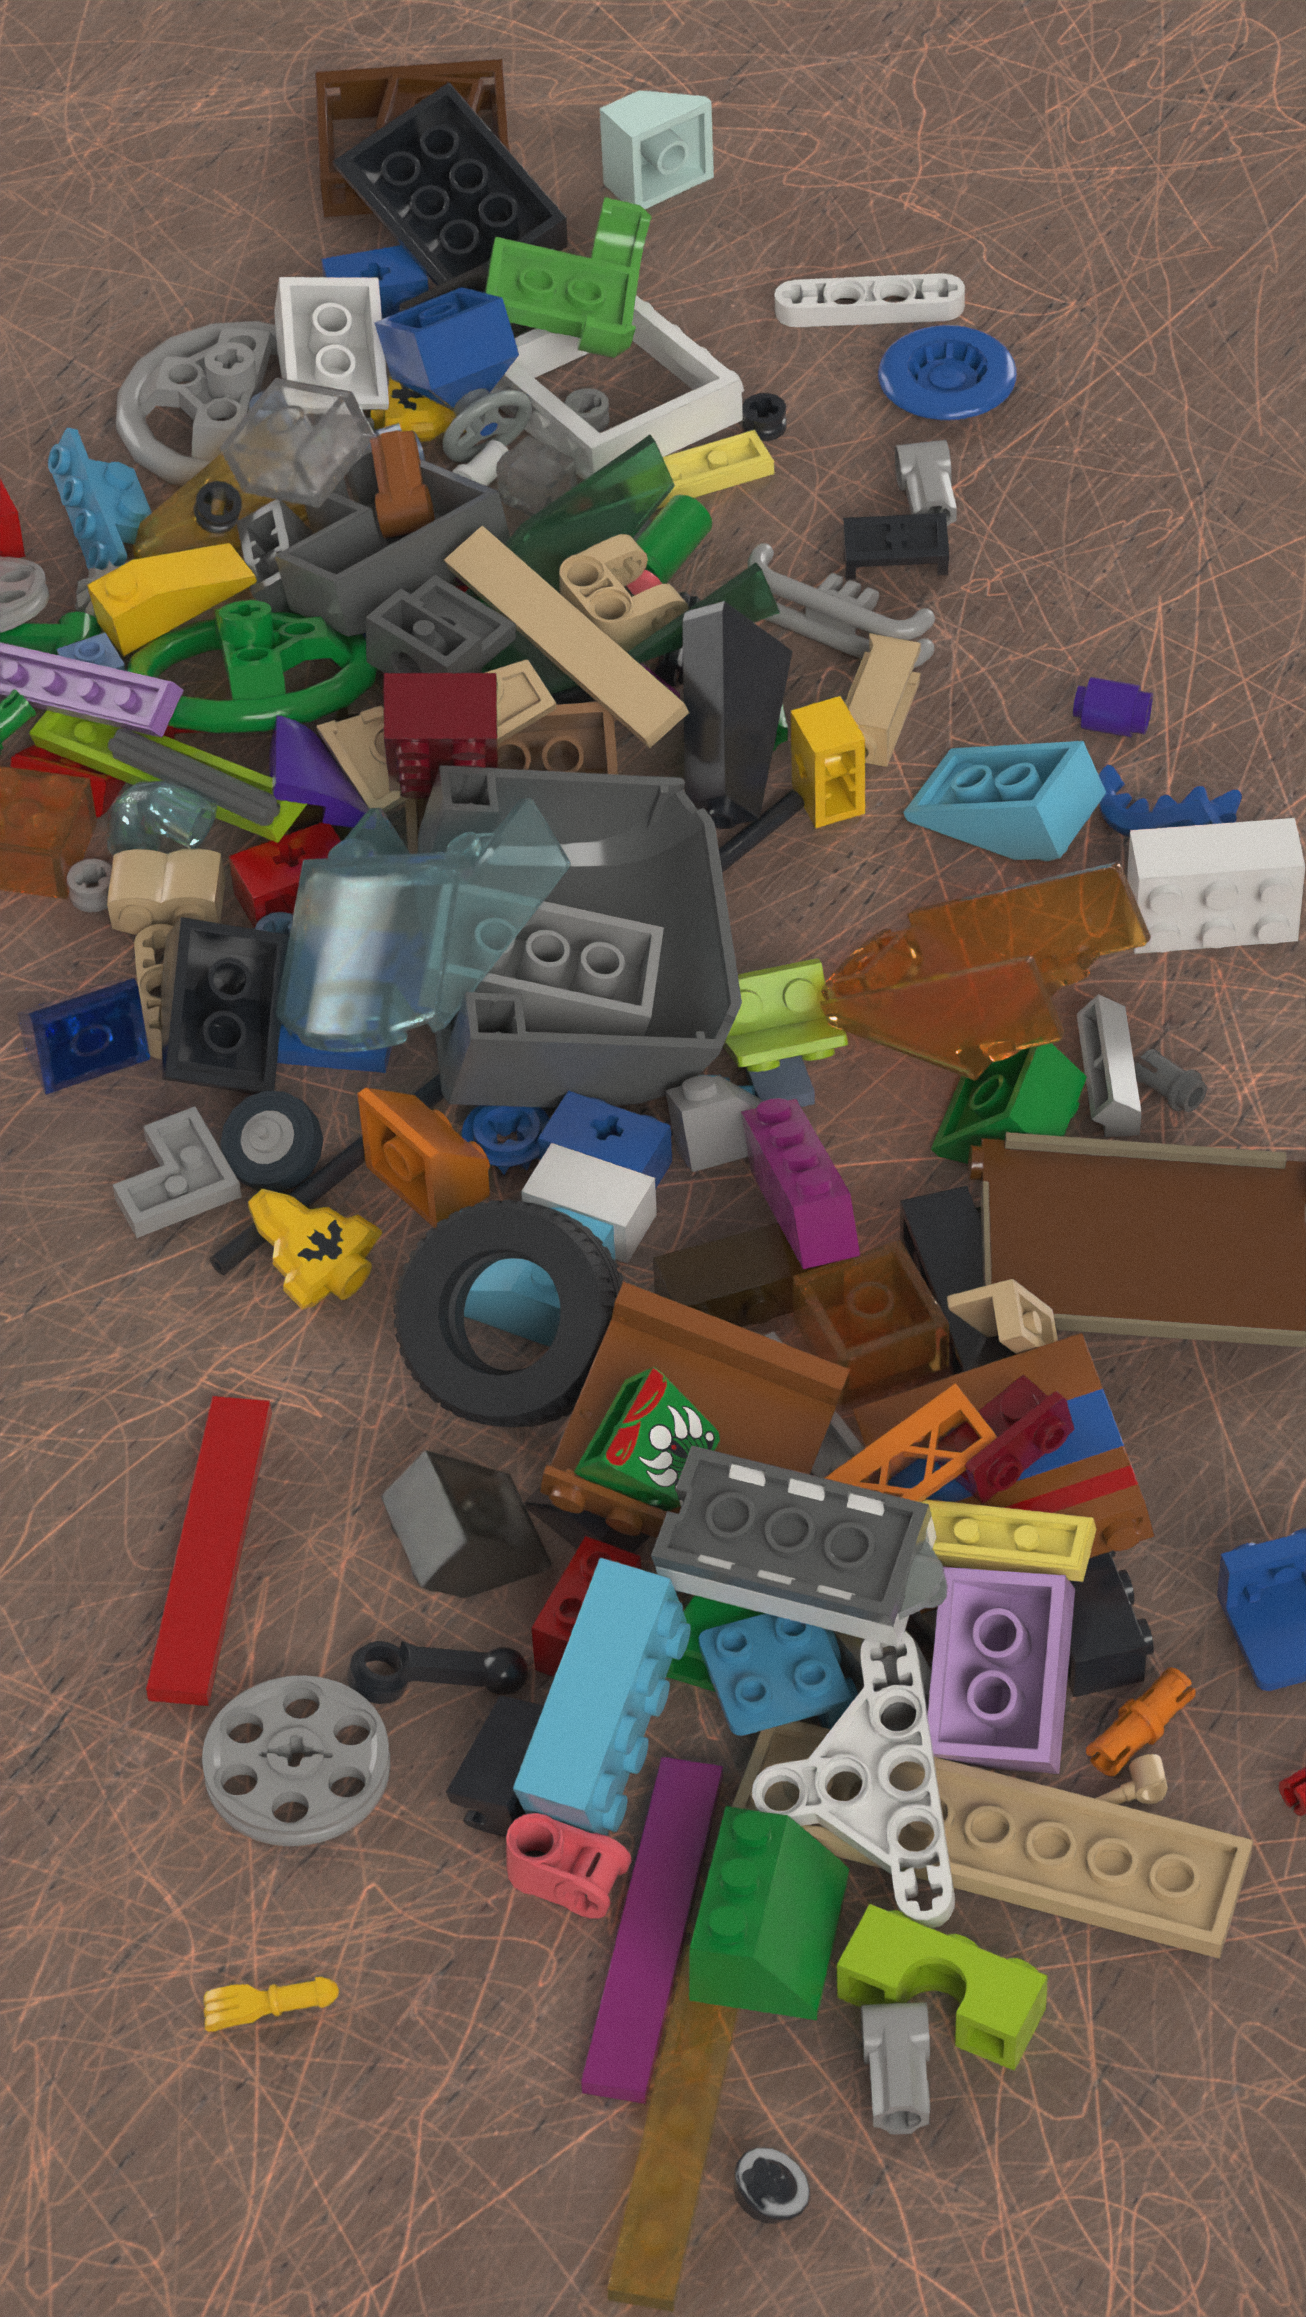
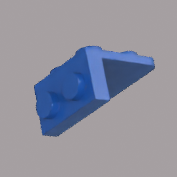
M1306 1528L1297 1530L1283 1538L1260 1544L1246 1543L1234 1548L1232 1551L1222 1553L1220 1557L1217 1598L1256 1685L1262 1690L1272 1691L1305 1682Z

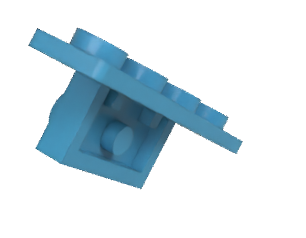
M66 428L59 443L55 444L50 451L48 468L50 473H52L61 496V502L65 506L74 535L78 539L85 557L88 570L89 568L103 570L107 567L108 561L114 566H122L127 559V553L122 542L152 548L160 531L134 468L119 462L106 463L89 459L78 430Z

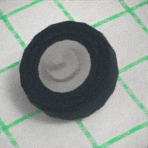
M263 1091L247 1097L232 1110L223 1126L220 1145L224 1157L241 1183L257 1191L266 1189L279 1193L296 1187L311 1175L321 1158L323 1135L318 1118L303 1100L284 1091Z

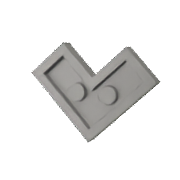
M195 1106L143 1126L145 1140L160 1166L113 1184L115 1200L136 1238L242 1197L238 1179Z

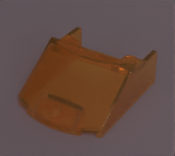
M1118 862L916 908L907 914L911 923L909 927L892 932L891 929L881 930L857 948L835 969L822 988L821 992L825 1001H820V1006L830 1026L975 1081L993 1061L1007 1059L1018 1053L1021 1049L1058 1042L1065 1035V1031L1051 998L1062 986L1071 985L1086 978L1091 973L1089 967L1101 955L1145 946L1150 941L1151 935L1121 864Z

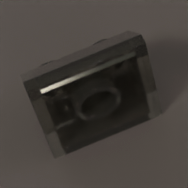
M425 1450L381 1496L391 1518V1528L400 1539L412 1565V1575L421 1585V1588H425L428 1591L441 1592L465 1599L545 1572L552 1564L514 1481L508 1473Z

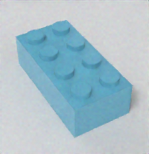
M599 1559L513 1787L526 1814H544L554 1820L589 1833H598L606 1836L609 1830L616 1832L619 1829L627 1807V1796L622 1794L630 1772L638 1774L647 1755L649 1741L648 1738L644 1737L651 1715L659 1717L668 1698L670 1683L668 1680H665L673 1658L677 1660L682 1658L689 1641L690 1624L686 1623L683 1606L679 1602L671 1578L607 1559Z

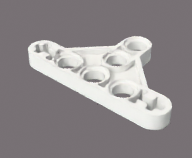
M904 1630L899 1647H895L898 1655H907L897 1658L896 1662L900 1685L888 1687L882 1661H877L883 1657V1648L891 1645L865 1639L861 1646L860 1654L865 1687L808 1759L775 1764L765 1768L758 1774L753 1783L752 1797L757 1811L789 1815L800 1826L819 1823L892 1875L899 1911H902L906 1917L916 1923L934 1929L942 1926L950 1918L955 1906V1895L920 1662L913 1638ZM876 1688H880V1689H881V1690H879L878 1692H875V1689H876ZM904 1702L916 1710V1718L908 1729L891 1731L882 1725L881 1715L890 1704ZM905 1761L915 1762L925 1770V1778L922 1784L911 1791H900L889 1782L893 1768ZM843 1771L855 1773L862 1779V1788L859 1794L848 1801L835 1800L827 1793V1785L830 1779L835 1774ZM780 1781L793 1783L800 1790L797 1803L785 1811H775L764 1803L768 1788ZM914 1821L924 1822L934 1830V1838L931 1844L926 1849L918 1852L908 1851L898 1843V1835L901 1829ZM940 1862V1866H932L934 1863ZM902 1867L910 1868L904 1872H901ZM926 1867L932 1892L942 1894V1896L932 1900L933 1909L921 1911L917 1901H908V1899L918 1896V1885L914 1868L922 1869Z

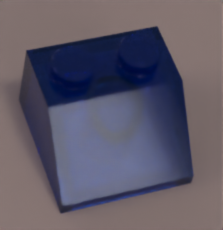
M119 978L17 1013L24 1050L46 1095L150 1060L139 988L135 978Z

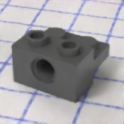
M436 575L431 577L412 594L400 588L366 616V661L384 673H482V667L516 639V624Z

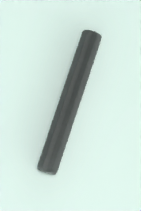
M122 728L116 731L114 738L109 739L108 749L112 751L115 759L261 826L271 825L274 817L280 813L281 806L276 803L274 795L135 732Z

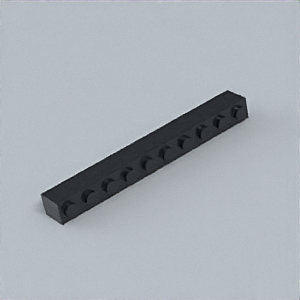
M962 1186L900 1200V1238L952 1376L1016 1355V1353L999 1342L998 1335L986 1337L948 1308V1296L983 1287L981 1206L975 1207L968 1187ZM1110 1551L1089 1558L1084 1581H1070L1075 1588L1067 1681L1073 1697L1144 1681L1146 1655H1151L1154 1652L1152 1634L1146 1619H1136L1132 1609L1135 1598L1129 1574L1125 1569L1118 1571L1114 1563L1113 1557H1115L1116 1551Z

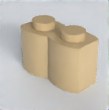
M134 849L114 854L107 898L112 929L137 935L142 929L154 924L174 926L181 917L220 923L226 881L221 853L206 849H182L165 854L154 850Z

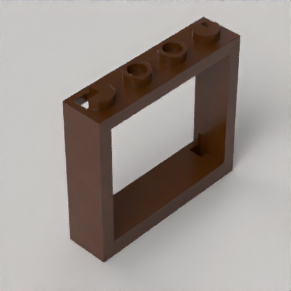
M494 59L315 72L319 171L324 217L374 214L343 176L336 172V168L333 166V160H335L334 120L378 117L391 73L470 79L494 77L495 84L484 85V97L480 110L492 109L494 134L510 152L503 60ZM340 88L341 95L327 96L326 89ZM337 184H344L345 188H337Z

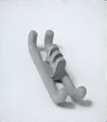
M767 543L757 545L748 558V574L753 580L748 590L749 605L758 616L861 660L865 651L869 652V640L856 635L857 628L872 634L911 640L920 637L934 624V613L927 608L918 610L911 618L905 620L890 619L873 612L872 610L879 599V591L867 587L860 595L861 584L853 580H849L842 588L844 579L835 573H831L819 588L816 589L774 572L768 567L769 562L773 558L774 551ZM771 592L805 606L806 614L771 600L768 596ZM922 638L917 641L921 643V651L913 669L921 666L933 655L935 647L929 639Z

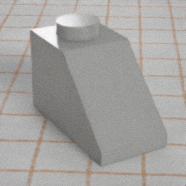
M719 1075L715 1077L695 1076L685 1080L682 1086L665 1090L676 1151L692 1172L748 1157L741 1111L756 1108L758 1104L763 1102L762 1099Z

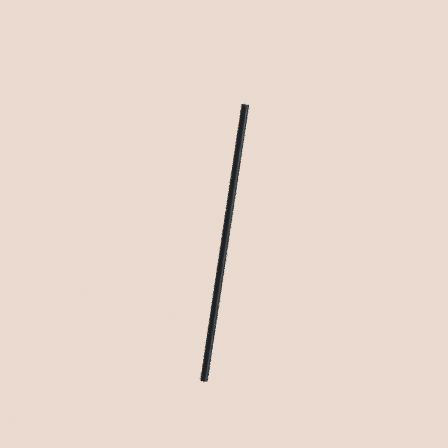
M789 791L760 815V819L752 821L719 848L722 873L804 807V800L796 791ZM440 1073L413 1094L430 1109L444 1098L441 1091ZM360 1136L288 1195L293 1196L307 1208L310 1207L365 1162L363 1137ZM253 1222L210 1257L211 1265L219 1274L226 1275L267 1240L258 1233Z

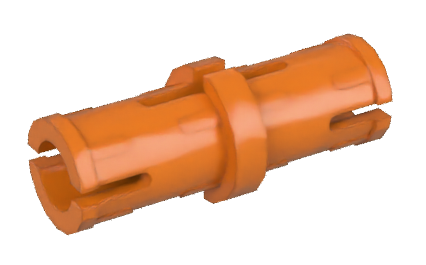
M1168 1667L1135 1701L1134 1699L1127 1700L1118 1709L1119 1717L1113 1724L1086 1747V1754L1092 1757L1090 1762L1104 1775L1114 1777L1130 1761V1758L1147 1743L1153 1745L1164 1735V1726L1196 1696L1195 1688L1189 1687L1192 1684L1191 1680L1180 1670Z

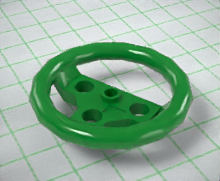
M244 600L227 604L221 609L214 610L215 618L197 621L163 634L135 653L130 658L126 669L128 672L157 678L176 663L205 652L221 649L232 700H210L181 696L168 724L174 728L210 733L270 731L274 729L276 715L295 720L301 724L312 722L352 704L372 687L377 668L366 661V640L363 638V634L348 637L335 631L321 616L307 618L298 613L272 612L271 606L268 603L256 600ZM332 658L342 668L331 679L304 690L286 693L283 672L303 661Z

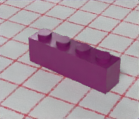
M769 1099L761 1102L754 1109L741 1111L751 1173L802 1268L807 1269L860 1256L851 1194L797 1099Z

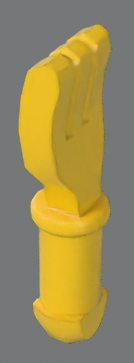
M315 1977L314 1981L279 1987L276 1984H272L269 1986V1991H258L248 1984L219 1987L207 1991L203 1996L205 2006L204 2017H206L204 2020L205 2030L212 2032L232 2026L253 2023L262 2016L271 2013L274 2016H280L282 2012L315 2006L324 2008L336 2000L339 1995V1988L336 1982L325 1977Z

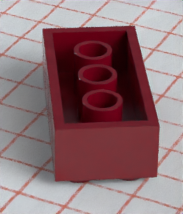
M384 673V745L390 791H400V796L404 798L422 799L430 797L439 765L498 768L496 673Z

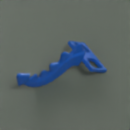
M1106 765L1099 774L1106 794L1099 802L1102 818L1113 830L1123 836L1130 837V830L1234 823L1237 820L1236 812L1242 799V794L1239 790H1231L1209 801L1204 786H1197L1181 803H1177L1169 795L1161 796L1150 812L1149 803L1144 798L1137 800L1126 809L1132 797L1129 793L1116 795L1125 784L1113 766Z

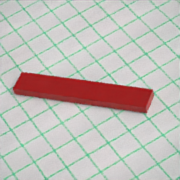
M212 1396L146 1687L148 1701L209 1706L272 1415L269 1400Z

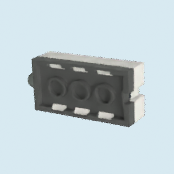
M691 1446L676 1487L682 1507L679 1514L667 1511L651 1554L658 1575L671 1578L674 1589L677 1591L895 1647L900 1645L909 1616L924 1608H934L941 1605L946 1599L948 1591L943 1565L932 1549L937 1536L929 1504L696 1446Z

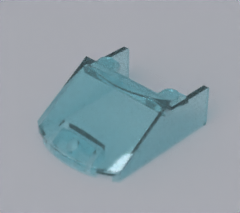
M520 799L494 832L479 834L475 832L463 833L449 843L447 852L410 854L382 808H370L344 841L338 843L330 850L327 859L303 860L276 1016L290 1035L292 1033L298 1035L301 1042L311 1048L331 1052H358L405 1043L408 1037L407 1030L427 1023L433 1033L446 1028L460 1010L465 992H474L570 868L569 858L533 799Z

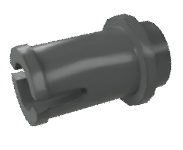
M1155 1049L1146 1051L1140 1057L1156 1068L1157 1072L1153 1073L1137 1062L1135 1065L1136 1080L1168 1099V1105L1174 1111L1185 1110L1186 1112H1191L1202 1103L1207 1092V1085L1202 1081V1076L1198 1071L1182 1069Z

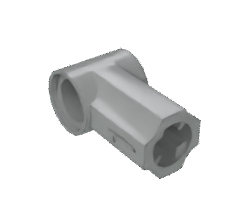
M939 440L895 445L894 455L897 483L900 491L906 490L911 515L946 513L947 526L956 522L957 507L951 486V459L947 441Z
M927 2003L861 2005L864 2064H869L873 2127L884 2129L889 2134H912L916 2129L929 2125L930 2097L926 2061H930Z

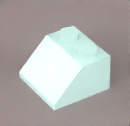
M639 90L600 108L603 184L621 201L641 205L644 209H647L714 177L712 101L706 96Z

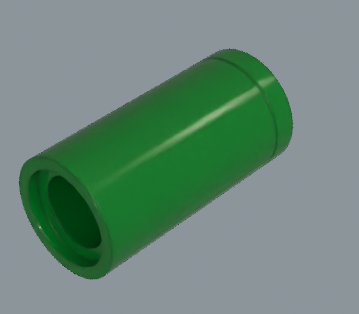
M687 495L673 496L636 540L648 558L645 570L654 574L662 584L668 583L712 528L711 516L699 501Z

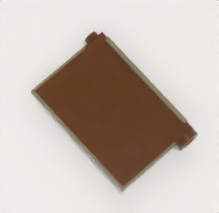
M1006 1132L1005 1140L982 1138L980 1146L971 1145L968 1160V1179L980 1181L983 1286L1014 1279L1053 1309L1056 1330L1306 1347V1162L1288 1161L1286 1159V1152Z

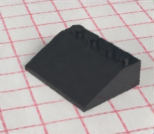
M447 83L333 160V166L443 294L461 287L478 292L486 289L495 237L548 249L553 248L557 251H562L568 246L567 217L450 83Z

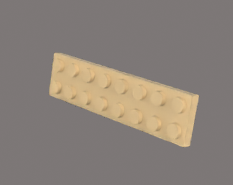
M795 1721L760 1731L732 1807L757 1811L752 1797L753 1783L757 1775L765 1768L775 1764L808 1759L831 1729ZM934 1757L953 1888L1220 1959L1252 1855L1253 1840ZM905 1761L893 1768L889 1782L900 1791H911L922 1784L925 1778V1770L915 1762ZM843 1771L837 1773L830 1779L827 1785V1793L838 1801L851 1800L859 1794L862 1788V1779L852 1772ZM788 1781L774 1783L768 1788L764 1803L775 1811L788 1810L797 1803L800 1790L795 1784ZM914 1821L908 1823L901 1829L898 1835V1843L908 1851L918 1852L924 1850L931 1844L934 1838V1830L924 1822ZM821 1824L801 1826L835 1856L881 1868ZM938 1861L934 1863L932 1866L938 1867L940 1866V1862ZM902 1867L901 1872H904L910 1868ZM926 1867L922 1869L914 1868L916 1878L929 1881Z

